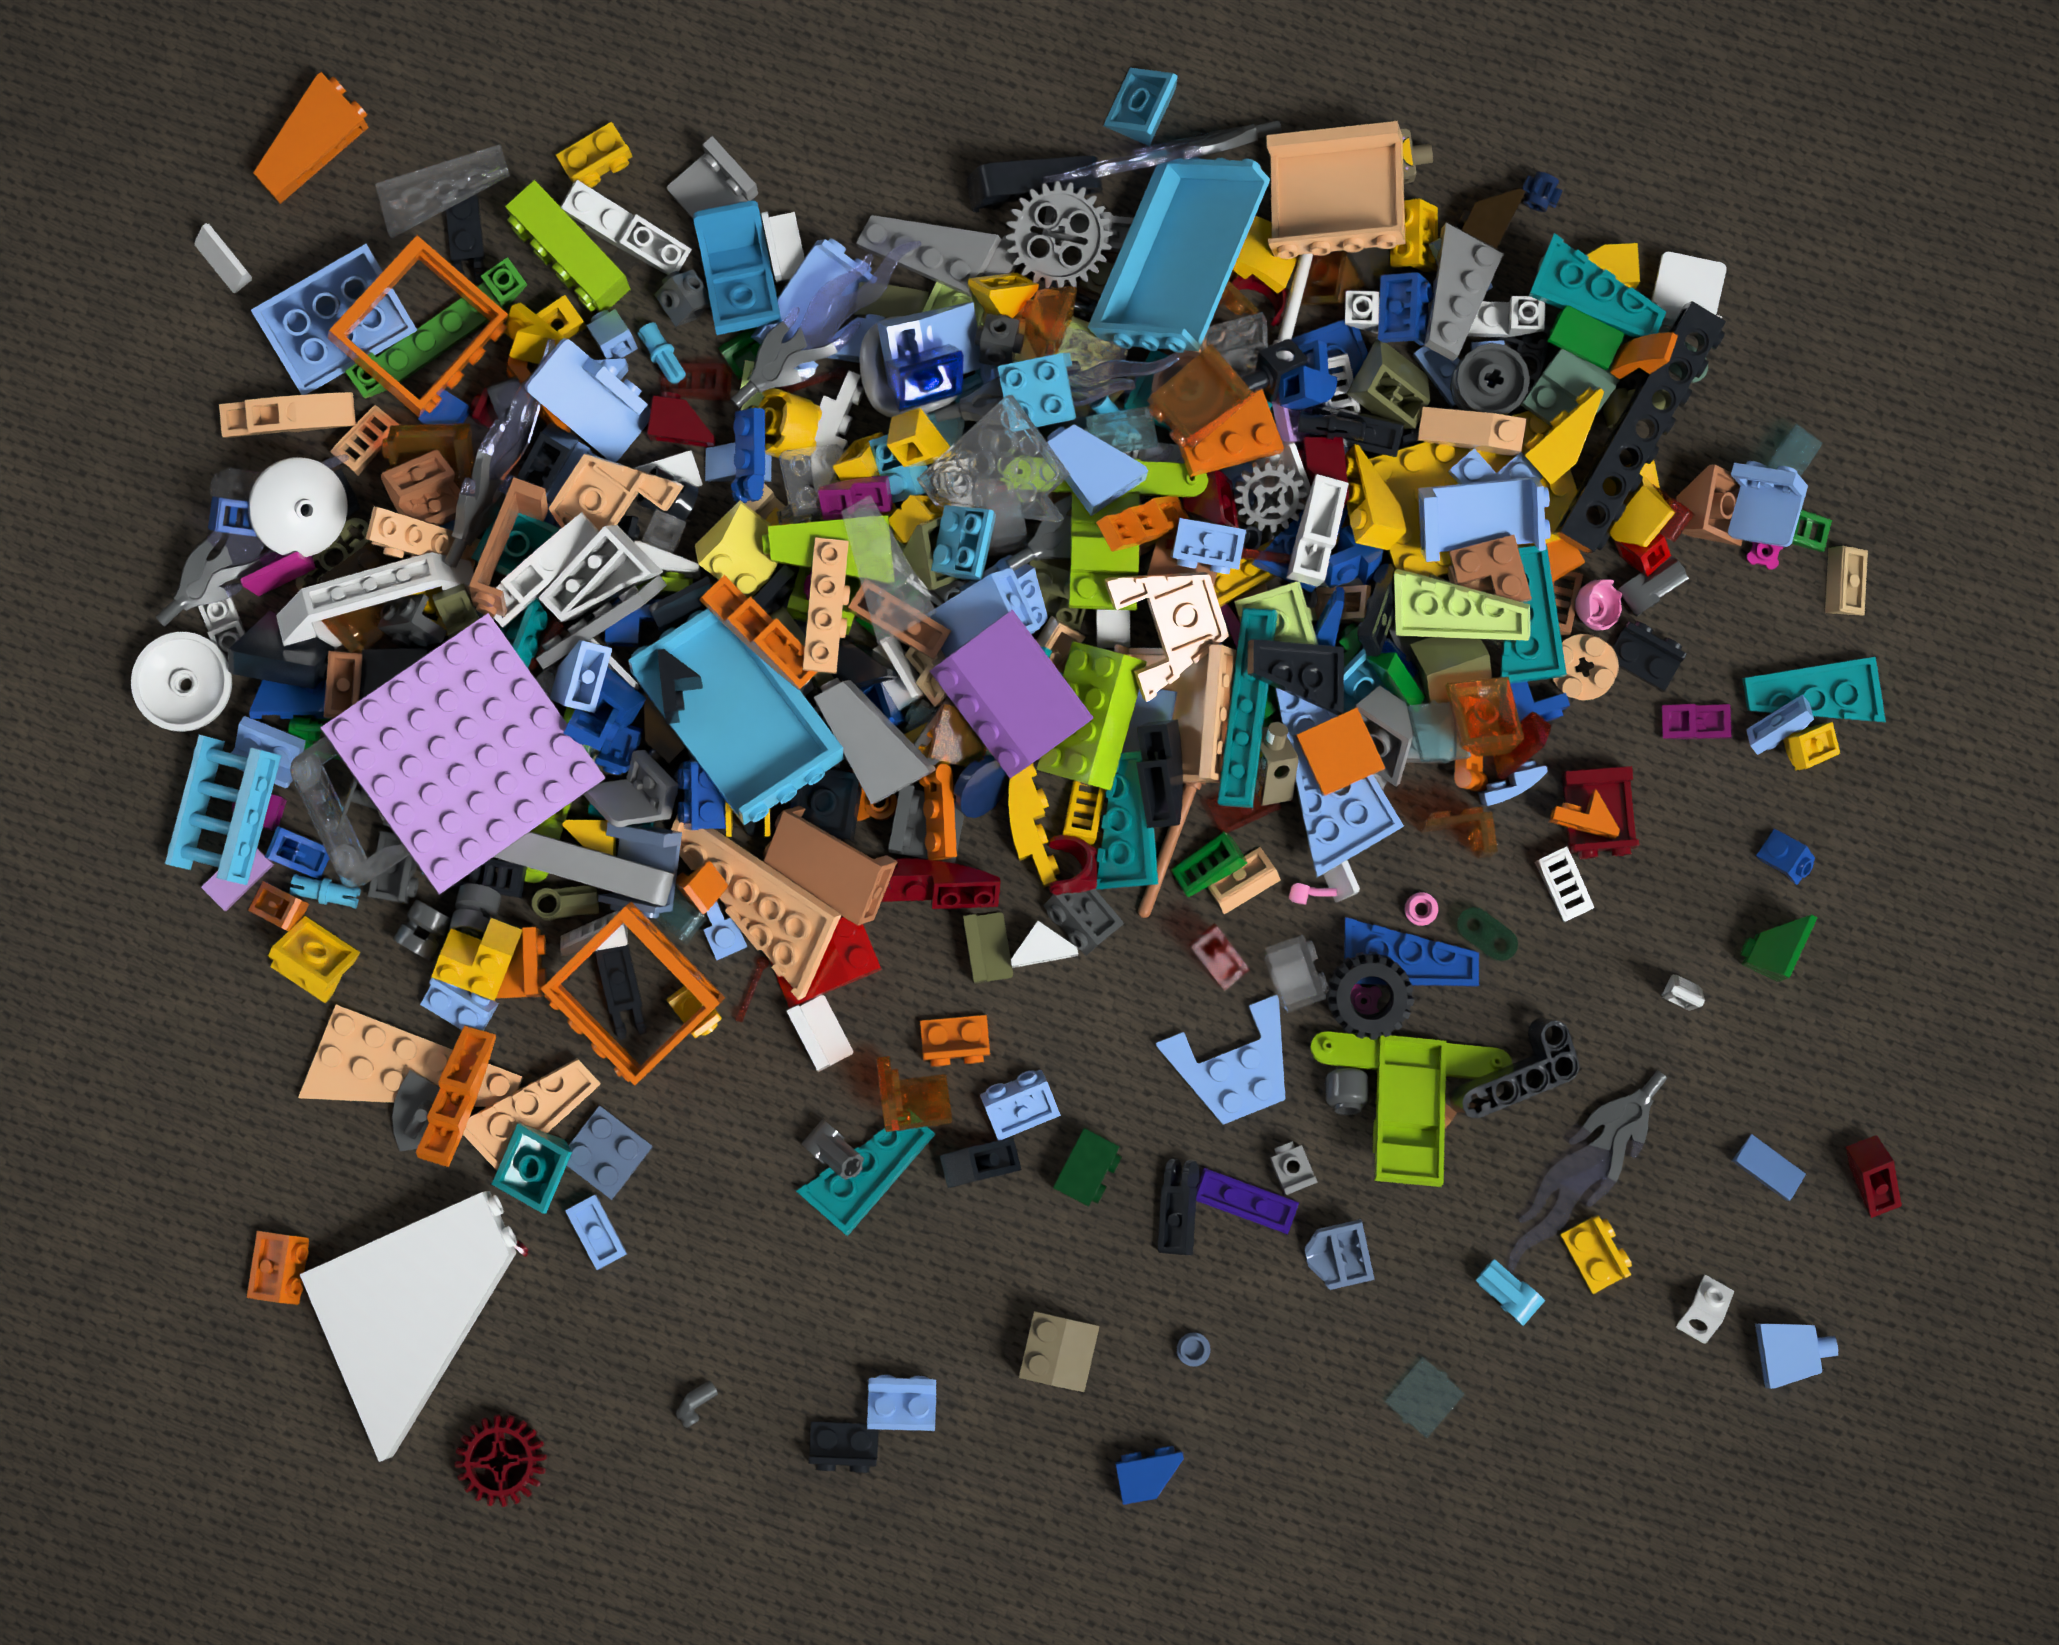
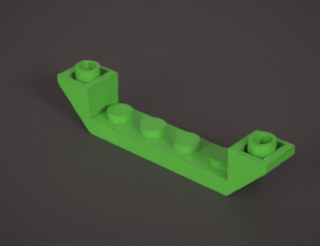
M507 257L481 275L484 282L478 288L503 310H506L527 286V283ZM461 298L419 327L416 332L403 338L378 357H375L372 352L368 356L401 383L486 324L489 320L465 299ZM354 364L345 371L365 399L387 391L357 364Z

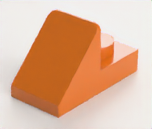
M1596 789L1591 792L1586 814L1581 813L1582 807L1569 803H1562L1561 807L1556 806L1552 809L1550 823L1609 839H1615L1619 835L1620 829Z
M710 861L705 862L689 876L682 872L676 878V887L689 904L701 914L709 911L728 887L727 882Z

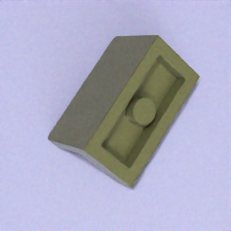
M1003 913L963 916L974 984L1012 978L1013 970Z

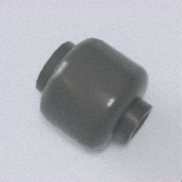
M1336 1066V1070L1329 1072L1325 1077L1327 1105L1335 1109V1113L1341 1115L1360 1113L1361 1108L1369 1103V1078L1367 1073L1353 1067Z

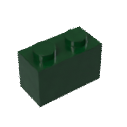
M1084 1128L1053 1189L1087 1207L1090 1206L1092 1201L1098 1204L1107 1187L1101 1183L1107 1171L1114 1174L1122 1158L1121 1155L1117 1154L1120 1146Z

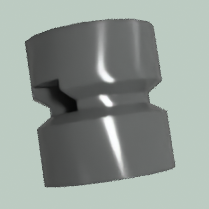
M464 884L460 886L455 902L457 910L452 914L448 931L452 928L482 940L490 919L496 918L498 914L501 895L496 890L479 884Z
M416 899L407 914L409 922L401 924L393 940L431 961L440 946L437 939L445 937L449 930L451 919ZM417 926L430 932L426 941L413 934Z

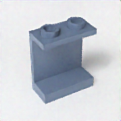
M608 822L606 836L619 838L617 857L665 870L675 875L666 906L649 903L615 892L599 895L598 902L611 904V910L621 911L632 901L647 918H658L659 913L672 911L682 832L640 823L627 825L626 827H616Z

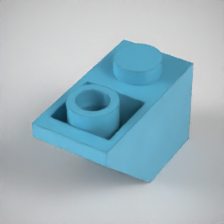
M888 435L869 441L879 475L889 477L893 503L906 500L910 495H922L934 491L927 465L903 467L886 445Z

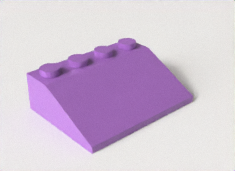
M1013 609L930 670V673L1009 778H1012L1093 719L1088 709Z

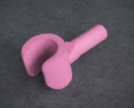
M1296 883L1291 887L1289 899L1292 902L1306 905L1308 895L1337 896V888H1315Z

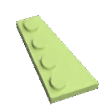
M1396 569L1394 572L1396 636L1528 641L1530 638V604L1401 569Z

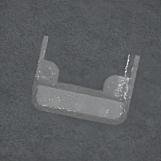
M325 736L293 759L290 773L298 795L339 881L348 888L365 885L410 854L403 844L384 847L367 858L347 815L340 832H336L343 806L323 764L338 753Z

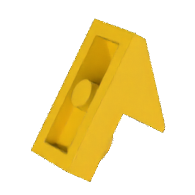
M521 302L511 306L506 322L507 329L504 332L514 340L509 356L513 359L542 364L560 340L565 337Z
M1833 722L1805 728L1783 739L1786 753L1792 765L1795 766V770L1808 769L1840 754Z

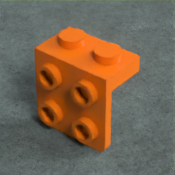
M536 927L522 928V933L496 999L543 997L541 988L547 983V970L542 968L541 955H546L545 935H541L540 929Z

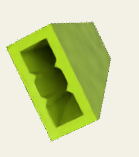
M888 515L768 526V534H762L764 554H770L771 562L812 569L815 537L849 541L845 576L863 580L867 579L868 581L883 584H894Z

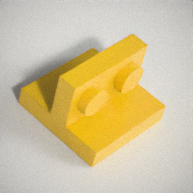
M304 916L272 946L268 956L273 959L271 968L326 1003L333 995L342 975L354 964L360 952Z

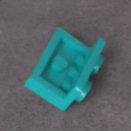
M538 598L532 601L527 608L521 611L506 626H499V629L527 668L532 657H535L537 653L539 638L548 623L547 613L544 611Z

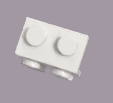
M1674 252L1663 253L1651 300L1666 311L1662 325L1672 327L1683 306L1691 301L1716 315L1726 274L1725 264Z

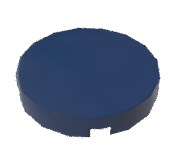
M993 755L982 756L984 760L979 763L976 760L970 763L960 774L955 784L953 794L957 797L956 801H954V806L966 817L977 818L985 815L1002 799L1008 787L1010 778Z

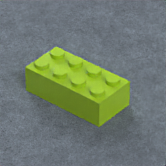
M535 180L505 206L510 215L507 221L512 226L511 229L523 242L528 239L531 241L529 244L534 249L535 255L546 266L550 262L553 264L552 268L556 272L555 275L568 289L572 286L576 288L574 291L579 296V301L589 312H593L595 309L598 312L609 310L630 290L625 274Z
M1072 641L1063 677L1088 709L1093 719L1040 757L1036 770L1111 791L1139 692L1134 671L1146 667L1147 661Z

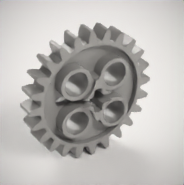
M1055 181L1052 191L1049 190L1045 183H1042V193L1039 195L1035 190L1030 189L1031 200L1027 201L1020 197L1018 200L1023 208L1021 210L1011 209V212L1017 217L1016 221L1006 222V225L1014 228V233L1005 235V239L1013 240L1015 244L1009 247L1007 252H1017L1018 254L1012 262L1013 265L1021 263L1025 265L1021 271L1023 276L1032 271L1034 273L1032 277L1033 283H1037L1043 277L1045 288H1049L1053 280H1056L1059 290L1063 289L1064 280H1068L1069 284L1074 288L1076 287V277L1078 276L1087 282L1088 276L1086 271L1089 269L1092 272L1098 273L1099 270L1094 263L1096 260L1106 262L1107 259L1100 254L1101 250H1108L1112 247L1103 242L1105 237L1113 235V232L1103 230V226L1111 221L1110 218H1100L1099 216L1104 211L1105 206L1094 208L1093 204L1097 196L1092 195L1085 199L1086 188L1081 187L1077 193H1073L1074 187L1071 182L1067 184L1065 191L1061 189L1059 181ZM1044 206L1052 207L1055 212L1053 222L1048 225H1043L1038 219V212ZM1077 213L1083 214L1087 220V226L1081 232H1074L1070 226L1072 216ZM1036 226L1057 231L1059 226H1062L1063 233L1086 238L1087 243L1083 245L1060 240L1059 244L1056 245L1055 238L1032 233L1030 228ZM1038 238L1044 239L1047 243V252L1042 257H1035L1030 251L1031 243ZM1069 246H1075L1079 251V259L1072 265L1066 264L1062 258L1064 249Z

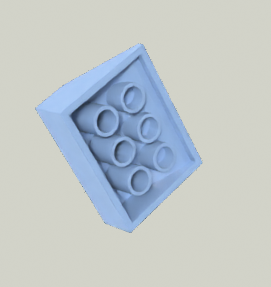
M367 243L251 309L301 395L312 392L345 373L348 368L356 364L327 338L331 327L383 272ZM392 288L347 338L367 355L371 352L376 355L416 332L417 329Z

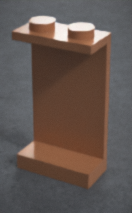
M513 478L469 584L473 606L477 607L476 610L481 614L486 615L489 613L491 617H495L496 614L505 617L507 608L504 593L499 589L490 587L489 584L518 513L544 522L548 512L545 488Z
M802 806L783 810L775 821L776 831L772 841L768 843L764 850V863L854 924L861 925L874 920L897 861L887 855L872 859L804 820L802 816L805 808Z

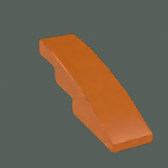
M1165 496L1153 498L1143 505L1129 507L1118 514L1107 515L1096 523L1111 551L1114 552L1174 533L1177 530L1179 518H1190L1178 497Z
M725 575L699 599L748 648L798 690L817 673L815 671L802 670L805 647L777 618L773 620L751 596L747 598Z
M464 1025L438 1081L440 1089L427 1115L429 1124L416 1150L418 1158L446 1167L450 1166L486 1073L496 1040L495 1034Z

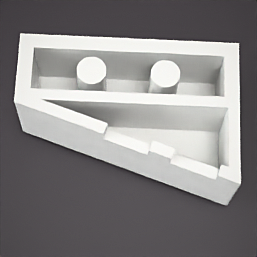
M618 525L604 526L539 596V599L561 622L575 620L618 597L634 585L637 587L663 573V571Z

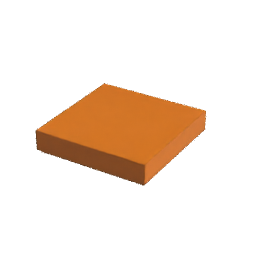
M1358 708L1296 735V739L1323 797L1385 769Z

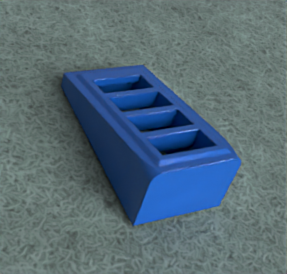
M212 497L208 529L217 532L257 537L254 530L249 528V501ZM225 506H229V507H228V514H227V521H226V525H225V524H223L224 514H225ZM238 507L243 508L240 527L235 526Z
M1336 587L1335 591H1333L1313 628L1318 645L1335 646L1344 606L1345 590H1343V587Z

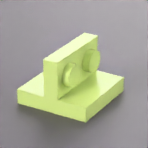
M1294 582L1234 601L1240 623L1243 608L1276 610L1278 614L1274 641L1318 645L1312 622L1318 620L1315 608L1307 607L1300 582Z

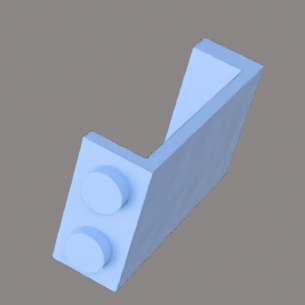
M830 238L828 241L826 239L817 240L777 298L781 320L789 328L782 339V343L791 339L797 329L801 327L807 347L801 350L819 348L822 342L833 335L855 303L858 283L874 284L877 280L870 273L872 268L858 258L852 260L844 254L846 251L845 247L834 239ZM779 323L757 327L751 338L761 344L766 334ZM814 361L806 362L794 369L804 376H811L818 364Z
M1538 477L1418 488L1420 548L1426 562L1440 561L1439 552L1453 551L1510 535H1515L1517 544L1534 543L1539 551L1546 550L1545 539H1550V523L1548 519H1545L1544 507H1549L1550 500L1548 488L1542 485Z
M1012 568L989 574L925 614L951 630L941 648L946 658L1012 609L1031 634L1040 629Z

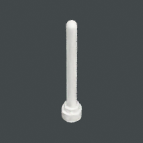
M1312 253L1299 256L1278 340H1274L1273 345L1286 339H1292L1313 258ZM1279 351L1276 354L1284 362L1292 361L1294 356L1289 351Z

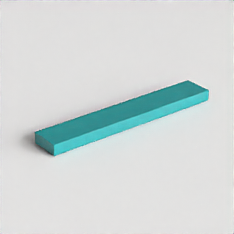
M1242 609L1217 802L1222 806L1253 808L1269 684L1248 675V641L1253 639L1274 641L1278 614L1276 610Z

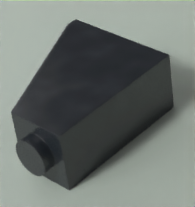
M271 611L229 648L228 672L234 675L314 689L319 683L326 680L328 652L335 651V647L317 637L284 646L276 617L277 614Z

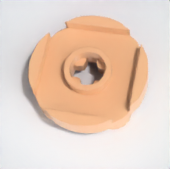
M1591 634L1574 635L1562 642L1567 675L1565 677L1553 678L1556 686L1563 693H1566L1568 697L1578 700H1591L1604 695L1614 684L1619 671V662L1613 647L1602 638ZM1585 657L1587 662H1593L1594 668L1589 670L1590 675L1584 677L1582 672L1576 671V666L1580 664L1579 659Z

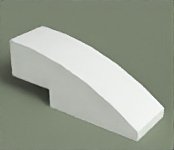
M1318 474L1315 475L1296 536L1287 579L1317 587L1325 581L1331 549L1336 544L1349 483Z

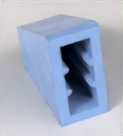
M1075 424L1067 429L1060 427L1047 437L1049 441L1046 442L1045 453L1091 516L1146 480L1148 469L1145 465Z

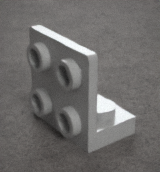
M713 136L702 144L705 154L667 186L668 192L692 218L693 214L697 211L751 201L758 195L756 183Z

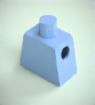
M1755 1324L1765 1388H1777L1822 1373L1821 1358L1838 1356L1836 1337L1817 1338L1815 1325Z

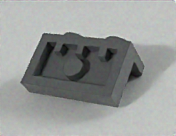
M1096 889L1081 893L1053 894L1043 905L1047 910L1049 918L1069 936L1071 944L1076 946L1078 950H1081L1085 956L1124 924Z

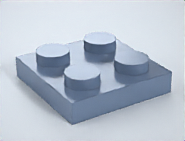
M599 1105L569 1144L572 1154L567 1166L613 1200L653 1146Z

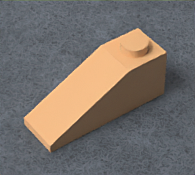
M1422 407L1417 440L1472 450L1475 448L1477 451L1515 457L1522 450L1526 419L1496 413Z

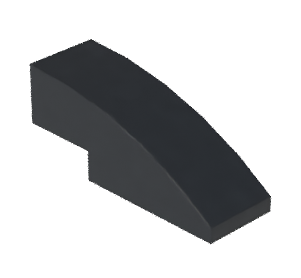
M1178 719L1148 722L1137 727L1142 760L1136 762L1147 828L1176 826L1180 824L1183 795V762Z

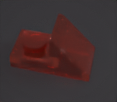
M1215 923L1189 944L1190 952L1204 965L1224 991L1250 970Z

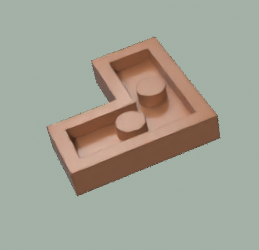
M1515 535L1449 552L1457 585L1490 577L1495 595L1519 602L1531 601L1532 597Z

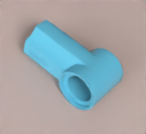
M1495 1259L1475 1279L1479 1286L1502 1304L1500 1307L1505 1312H1509L1515 1318V1321L1522 1326L1527 1323L1545 1302L1533 1288L1524 1281L1520 1282Z

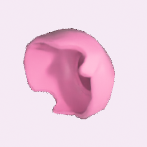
M1593 580L1579 590L1575 600V610L1580 620L1592 630L1609 629L1619 620L1622 611L1620 599L1622 593L1612 586L1614 580Z

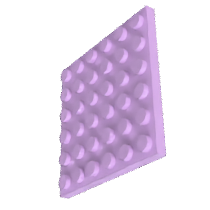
M489 613L320 728L438 895L605 779L582 744L563 734L568 724Z

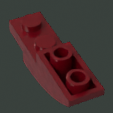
M896 859V867L881 901L930 900L932 909L998 907L1001 881L998 876L960 864L926 859Z

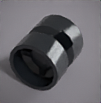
M655 466L649 472L650 474L675 481L672 473L659 466ZM682 478L675 481L684 487L668 511H663L640 493L637 497V504L652 512L661 510L662 517L680 525L691 512L697 499L699 488Z

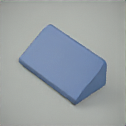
M1752 1134L1732 1160V1162L1785 1201L1791 1200L1806 1173Z

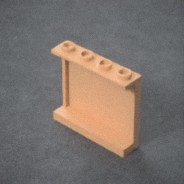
M1398 121L1267 135V149L1271 156L1272 238L1268 239V244L1274 257L1292 259L1297 257V255L1311 253L1323 256L1331 251L1359 252L1363 248L1371 247L1391 249L1396 245L1405 244L1403 136Z
M1115 645L1114 652L1147 661L1146 666L1166 658L1163 648H1128L1122 645ZM1210 645L1207 655L1197 663L1193 662L1179 674L1180 677L1171 684L1167 683L1161 688L1162 690L1177 692L1172 720L1178 719L1183 782L1220 783L1237 650L1224 645Z

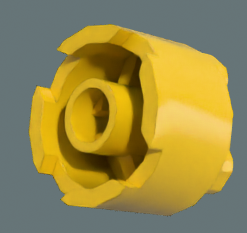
M771 388L764 391L762 395L765 398L758 407L752 406V408H762L765 410V454L789 462L800 460L803 456H811L816 449L815 436L818 430V422L822 416L820 406L815 405L809 399L780 389Z

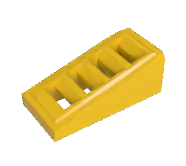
M1074 780L1062 835L1080 838L1094 847L1106 789L1099 787L1098 794L1079 791V786L1084 784ZM1079 798L1094 801L1096 805L1093 807L1076 803ZM1074 812L1093 815V820L1074 817ZM1074 825V826L1089 828L1090 830L1080 829V828L1071 827V826Z

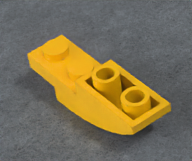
M1032 763L1010 778L1009 819L1019 861L1032 857L1042 885L1047 887L1056 881L1055 875L1060 874L1054 855L1047 857L1043 844L1048 843V839L1042 824L1035 825L1034 820L1045 817L1044 808L1049 807L1043 789L1036 790L1032 777L1037 776V773Z

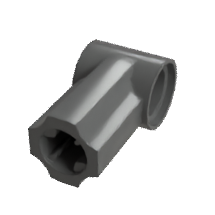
M1672 555L1648 577L1641 573L1621 586L1618 591L1622 593L1623 599L1637 617L1643 611L1661 601L1660 598L1685 582L1688 576L1682 564Z
M824 1119L818 1123L801 1143L823 1164L824 1162L828 1164L835 1173L845 1180L856 1177L863 1169L862 1164L865 1158L844 1141L845 1137Z

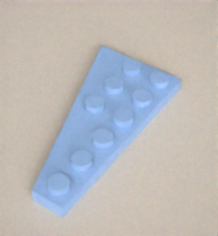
M1274 687L1282 723L1287 726V737L1298 755L1295 784L1316 878L1403 828L1404 825L1374 775L1323 797L1296 739V735L1338 715Z

